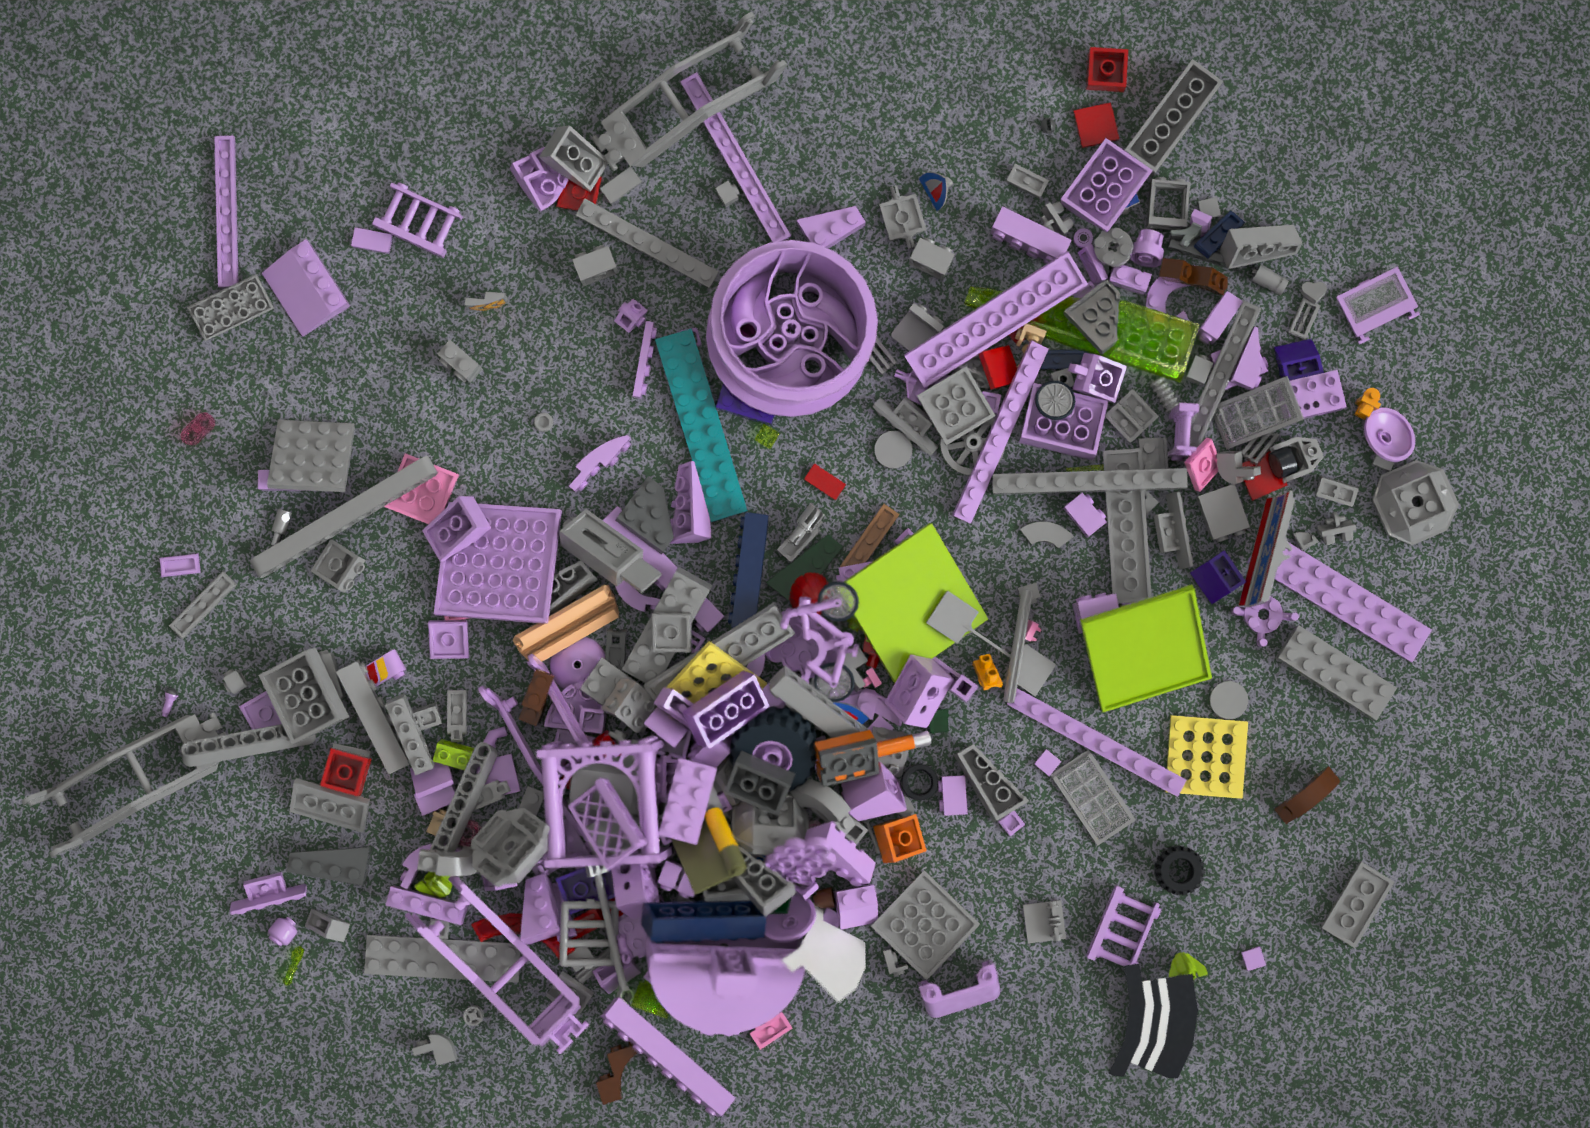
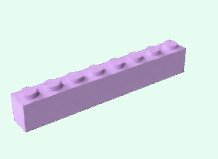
M617 506L602 521L643 549V560L661 572V577L657 579L655 584L662 591L665 590L678 568L664 553L661 555L615 521L622 511ZM706 598L694 618L697 621L695 625L702 633L705 630L709 633L724 616Z
M620 997L614 998L602 1013L603 1023L607 1027L616 1029L619 1032L617 1035L622 1040L631 1042L633 1044L632 1048L637 1053L646 1055L648 1057L647 1061L651 1065L660 1067L662 1069L661 1073L666 1078L675 1080L677 1082L676 1086L683 1092L687 1091L692 1095L690 1098L695 1103L704 1105L706 1107L705 1111L712 1117H722L735 1100V1097Z

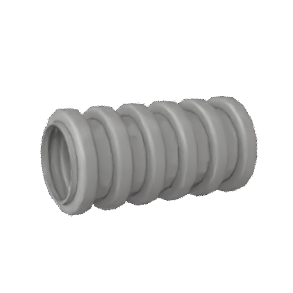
M1160 377L1151 383L1150 388L1153 387V392L1157 394L1156 397L1160 398L1159 402L1163 403L1162 407L1166 408L1165 412L1170 413L1180 402H1177L1178 398L1174 397L1175 393L1170 391L1171 387L1167 386L1168 382L1164 381L1165 377Z

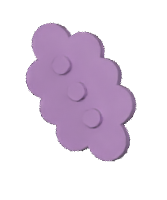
M796 616L789 619V624L793 628L795 635L772 648L765 655L772 662H782L783 666L788 667L793 672L800 671L801 674H805L806 661L817 657L819 647L812 638L808 641L804 640L801 617ZM808 617L810 628L820 633L825 641L836 638L824 627L818 626L816 621ZM839 648L828 650L821 666L830 662H836ZM830 666L825 669L828 671H833L834 666ZM811 672L810 678H814L815 673Z
M815 837L805 841L791 838L786 840L784 846L775 847L773 854L765 857L764 864L772 871L779 873L785 880L806 885L813 883L815 877L824 876L827 869L833 868L836 856L831 853L832 845L826 839Z

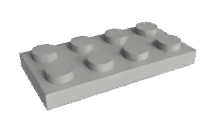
M600 658L579 690L603 706L622 677L634 680L604 658ZM645 724L640 730L641 734H643L647 728Z
M296 778L293 783L289 812L363 833L366 828L370 799L350 795Z
M1360 861L1321 928L1356 948L1393 886L1394 881Z

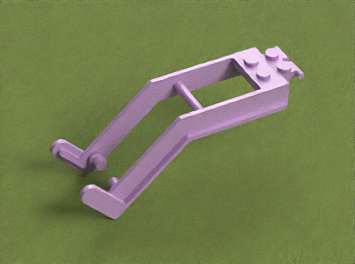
M532 653L528 655L529 661L527 663L534 671L538 668L550 673L547 666ZM553 679L548 694L574 740L579 746H581V743L590 742ZM479 687L478 690L485 701L500 712L529 767L543 785L542 768L510 713L512 708L518 705L517 700L514 696L508 700H503L490 688ZM596 755L595 760L599 761L600 758ZM580 757V759H575V762L581 763L582 758ZM571 762L562 768L570 771L572 769ZM562 798L563 814L579 836H582L588 843L586 835L568 808L567 802ZM588 818L587 825L595 823L596 819Z
M450 876L448 880L461 893L459 895L460 898L454 905L461 911L466 905L472 904L523 954L491 988L438 937L440 935L439 932L445 927L439 920L427 927L415 913L411 915L407 912L404 916L533 1045L544 1046L552 1039L559 1046L556 1051L561 1054L573 1042L568 1036L572 1033L577 1038L589 1026L586 1021L581 1024L573 1016L581 1008L579 997L458 876ZM528 960L561 992L529 1026L496 994Z

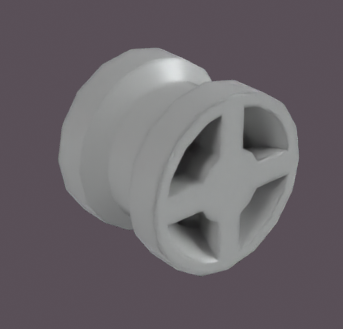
M477 1005L468 1007L463 1014L465 1023L470 1026L478 1025L484 1018L482 1008Z

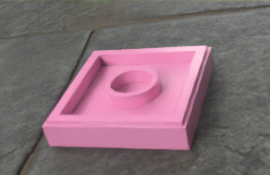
M1206 437L1197 447L1196 452L1191 454L1184 462L1195 491L1201 492L1219 472L1217 468V451L1211 438Z

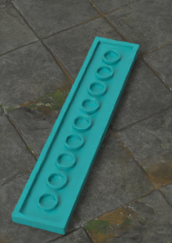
M692 328L655 339L691 459L695 462L710 521L714 522L747 512Z

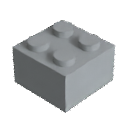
M920 238L910 257L909 265L943 281L955 254L946 246L938 247L934 245L935 242L929 238Z
M597 246L593 249V252L588 254L582 252L577 254L575 259H572L583 287L619 273L609 246Z

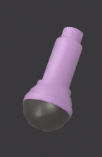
M168 688L165 691L166 700L162 710V716L168 717L173 701L178 697V691L174 688Z

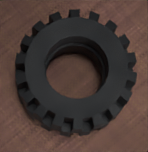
M1171 846L1167 850H1163L1160 856L1158 855L1157 863L1154 864V875L1164 890L1175 895H1187V893H1193L1196 888L1201 886L1200 883L1204 881L1203 875L1205 874L1204 862L1194 850L1185 846ZM1176 859H1184L1190 865V875L1182 882L1174 881L1169 875V867Z

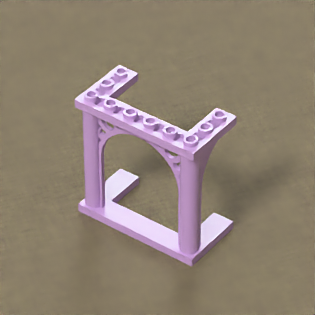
M647 736L642 738V740H638V743L631 744V740L619 741V744L612 745V741L600 742V745L593 746L592 742L581 743L579 747H573V743L564 744L563 741H554L547 745H542L543 748L537 750V758H541L545 819L546 824L550 827L548 832V858L544 860L545 868L603 865L598 855L577 856V852H566L562 806L564 788L570 777L577 770L595 763L609 764L622 770L633 782L638 795L640 831L648 844L642 847V853L630 854L618 864L659 863L672 855L671 847L659 848L655 763L658 749L664 747V739H658V736ZM620 754H622L620 756L619 761H613V755H615L614 757H618ZM596 755L599 756V761L595 760ZM632 755L635 759L633 765L629 768L624 767L623 761L625 757ZM580 757H581V758H582V762H581V763H576V762H575V759H580ZM561 759H567L571 762L572 769L570 771L562 768L560 764ZM638 766V770H636L638 776H634L632 771ZM561 774L565 775L563 780H560ZM615 854L606 856L609 863L614 860Z

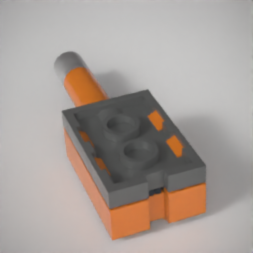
M871 730L814 742L815 756L818 760L816 761V772L823 787L879 774L878 757L931 745V736L928 731L877 742Z

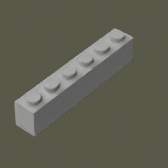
M358 659L338 669L336 673L388 774L409 765V759L393 727L390 715L386 714L384 707H386L385 702L381 696H377L375 692L377 687L372 679L369 680L366 675L368 669L364 662L360 663Z
M786 666L769 681L770 692L774 697L782 699L790 709L794 708L798 711L803 719L810 720L818 730H823L827 733L830 739L869 730Z

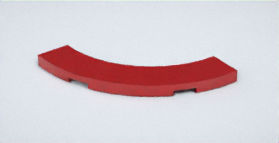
M508 913L507 915L498 916L515 934L521 935L523 914ZM487 918L471 924L480 942L494 936L503 935ZM554 936L540 941L550 948L559 960L560 942H558L557 937ZM568 947L567 955L574 952L575 948Z

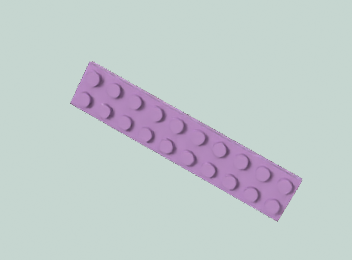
M1066 251L907 352L904 356L925 388L1082 289L1088 283L1069 252Z
M1290 544L1292 551H1288L1285 548L1283 554L1290 555V558L1282 561L1280 566L1277 567L1276 581L1411 663L1414 661L1432 629L1294 545Z

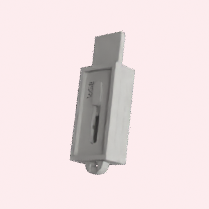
M585 509L577 517H570V519L564 522L563 528L560 530V546L615 586L626 581L642 593L661 577V572L643 560V549L589 510Z

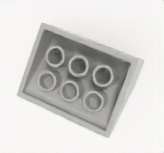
M316 648L305 650L259 675L292 745L349 718Z

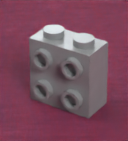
M451 340L437 353L441 357L439 361L447 369L451 370L453 368L455 370L454 374L464 383L466 380L472 383L483 370L477 362Z

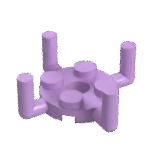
M1271 596L1262 605L1248 608L1234 607L1231 609L1232 615L1244 616L1248 627L1257 632V645L1259 647L1267 645L1265 633L1276 630L1282 620L1295 621L1299 619L1298 613H1283L1280 602ZM1260 609L1268 611L1267 619L1262 620L1258 617Z

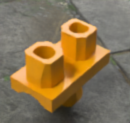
M1369 388L1365 390L1363 396L1356 400L1355 404L1358 407L1354 413L1355 416L1365 420L1366 417H1370L1373 411L1379 409L1381 403L1378 402L1380 400V393L1377 389Z
M990 654L981 655L979 660L973 661L972 665L978 676V682L984 690L992 687H1002L1003 682Z

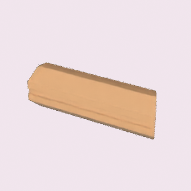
M603 585L550 615L548 624L537 623L514 636L512 641L519 653L528 661V655L531 653L539 660L544 661L619 618L615 596L609 585Z

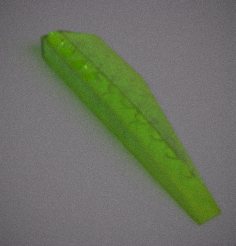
M970 286L964 304L977 309L1003 291H996L994 288ZM1069 296L1034 318L1035 321L1031 320L1027 323L1047 331L1044 337L1046 339L1180 383L1200 326L1199 323L1133 302L1120 300L1117 342L1101 355L1064 315V311L1081 298Z

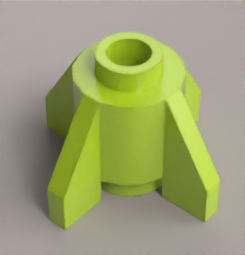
M428 871L424 881L421 880L415 884V888L421 893L441 898L450 894L452 883L448 880L450 876L436 875V872Z
M1180 952L1172 960L1168 977L1193 973V979H1195L1197 976L1207 975L1208 972L1206 967L1190 954Z

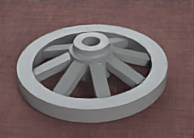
M994 418L983 423L977 433H974L973 429L968 432V435L961 436L960 438L964 440L962 442L945 445L943 440L940 439L942 456L953 470L970 476L973 469L965 468L961 464L968 454L972 453L973 464L975 465L978 451L981 452L986 438L981 436L989 425H993ZM970 440H976L977 444L972 446ZM964 447L965 450L955 462L948 450ZM1004 448L1003 453H1002V455H1001V457H1000V459H999V462H1000V460H1001L1002 457H1003L1005 448Z

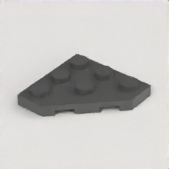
M1108 279L1064 311L1065 317L1101 355L1117 342L1120 292Z
M648 476L615 521L662 555L674 536L664 487Z

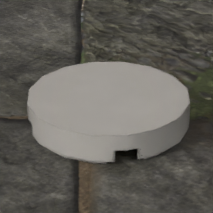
M888 431L877 439L875 456L882 466L889 469H897L903 467L910 460L912 444L904 433Z
M1233 681L1221 682L1211 691L1209 697L1210 707L1218 717L1235 719L1241 716L1247 709L1248 694L1239 683Z

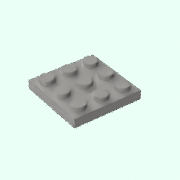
M967 366L917 395L919 402L945 445L996 416Z

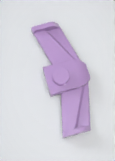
M865 688L855 692L853 689L849 697L839 701L857 707L869 719L873 720L874 713L901 727L902 720L884 704L887 698L876 693L875 690ZM831 689L829 697H841L849 689Z

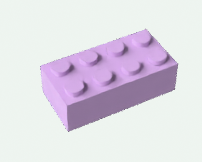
M1003 206L990 232L993 235V239L999 242L1004 240L1010 243L1009 246L1015 250L1020 251V249L1027 251L1028 256L1037 259V257L1043 259L1045 264L1065 253L1072 241Z
M679 758L659 835L697 845L717 770L716 767Z

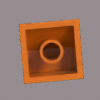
M916 814L873 826L883 863H894L927 851Z

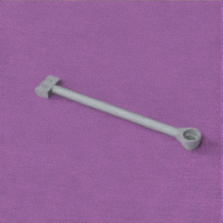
M599 865L585 866L587 877L594 876L619 984L617 998L620 997L624 1002L626 1000V1003H631L634 993L626 984L602 873L608 872V870H606L604 865H600V867Z

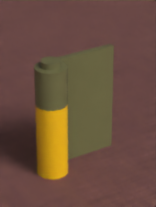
M719 807L709 809L705 813V820L701 826L697 845L671 838L695 895L734 876L742 875L747 868L724 813Z

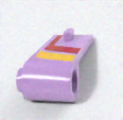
M394 649L366 666L368 669L366 675L369 680L372 679L377 687L388 679L394 678L397 680L403 677L406 667Z

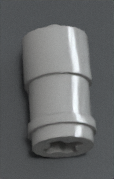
M1262 264L1257 270L1253 269L1252 271L1254 276L1251 281L1266 287L1276 295L1281 296L1289 282L1285 277L1274 273L1273 270Z

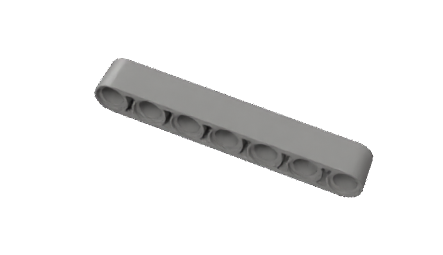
M280 724L189 741L181 747L182 761L186 766L193 767L309 745L315 741L316 734L292 745L289 737L286 736L287 733L283 725Z
M484 742L476 745L430 850L439 852L456 851L497 758V750L493 746ZM488 749V754L483 756L484 751ZM480 767V772L476 774V769ZM472 784V790L468 792V787ZM464 802V808L460 810V805ZM456 820V826L452 828V823ZM448 838V844L444 846V841Z

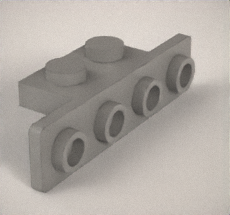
M907 397L900 402L896 409L891 407L882 398L872 406L879 415L884 416L890 421L893 427L902 431L909 440L915 442L923 452L932 455L939 447L925 435L933 424L930 418Z
M1180 492L1166 494L1169 513L1154 515L1160 553L1176 551L1179 569L1193 567V557L1190 551L1186 518L1183 512V501Z

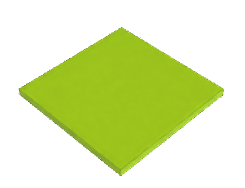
M928 523L844 581L851 585L858 595V609L853 616L894 683L897 681L910 655L932 659L955 643L926 623L946 591H949L978 611L971 624L973 630L988 620L987 615L932 523ZM836 586L848 608L852 611L855 604L852 592L844 586Z
M1193 585L1080 620L1102 713L1212 679Z

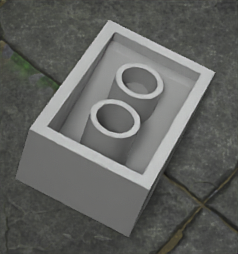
M570 125L557 127L539 156L553 170L589 192L593 189L608 165L604 156Z

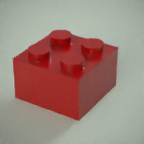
M1090 47L1087 59L1086 90L1124 92L1127 82L1128 49Z
M331 748L320 786L354 796H361L372 758Z

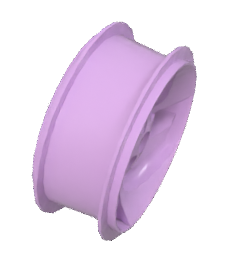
M796 240L765 244L750 250L734 262L719 282L707 322L706 342L709 359L718 378L731 394L749 407L767 414L787 417L814 414L831 407L842 399L861 377L864 366L868 362L876 342L878 319L875 302L864 278L850 262L833 250L815 243ZM789 272L798 274L794 283V294L779 295L768 301L771 284L777 273ZM805 292L817 294L818 300L813 303L806 302L802 294ZM780 310H787L790 315L784 317L780 314ZM751 324L756 330V335L751 338L744 337L740 332L741 326ZM787 329H790V331L792 329L794 331L793 334L791 332L787 333ZM828 332L842 346L845 354L851 361V364L845 369L822 352ZM804 333H811L814 335V338L807 339ZM772 341L781 343L782 347H774ZM756 347L761 356L771 364L759 368H748L743 365L737 356ZM808 360L816 361L820 371L814 374L808 372L805 369V363Z

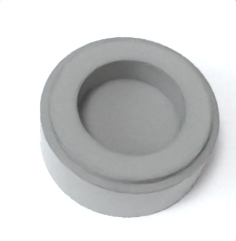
M540 413L535 417L534 425L538 431L547 432L553 427V418L547 413Z

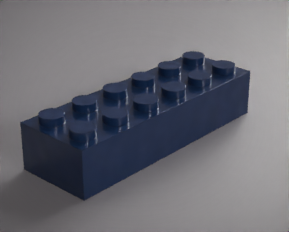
M745 512V517L741 516L740 529H743V535H739L737 546L741 548L740 555H736L735 566L739 568L738 574H734L733 586H736V592L731 594L730 602L731 605H734L733 612H729L728 624H731L732 629L755 615L758 611L769 515Z
M752 901L643 903L641 925L650 941L655 943H662L663 941L682 942V940L694 942L701 940L719 941L720 939L732 941L739 939L756 940L765 936L767 916L765 917Z

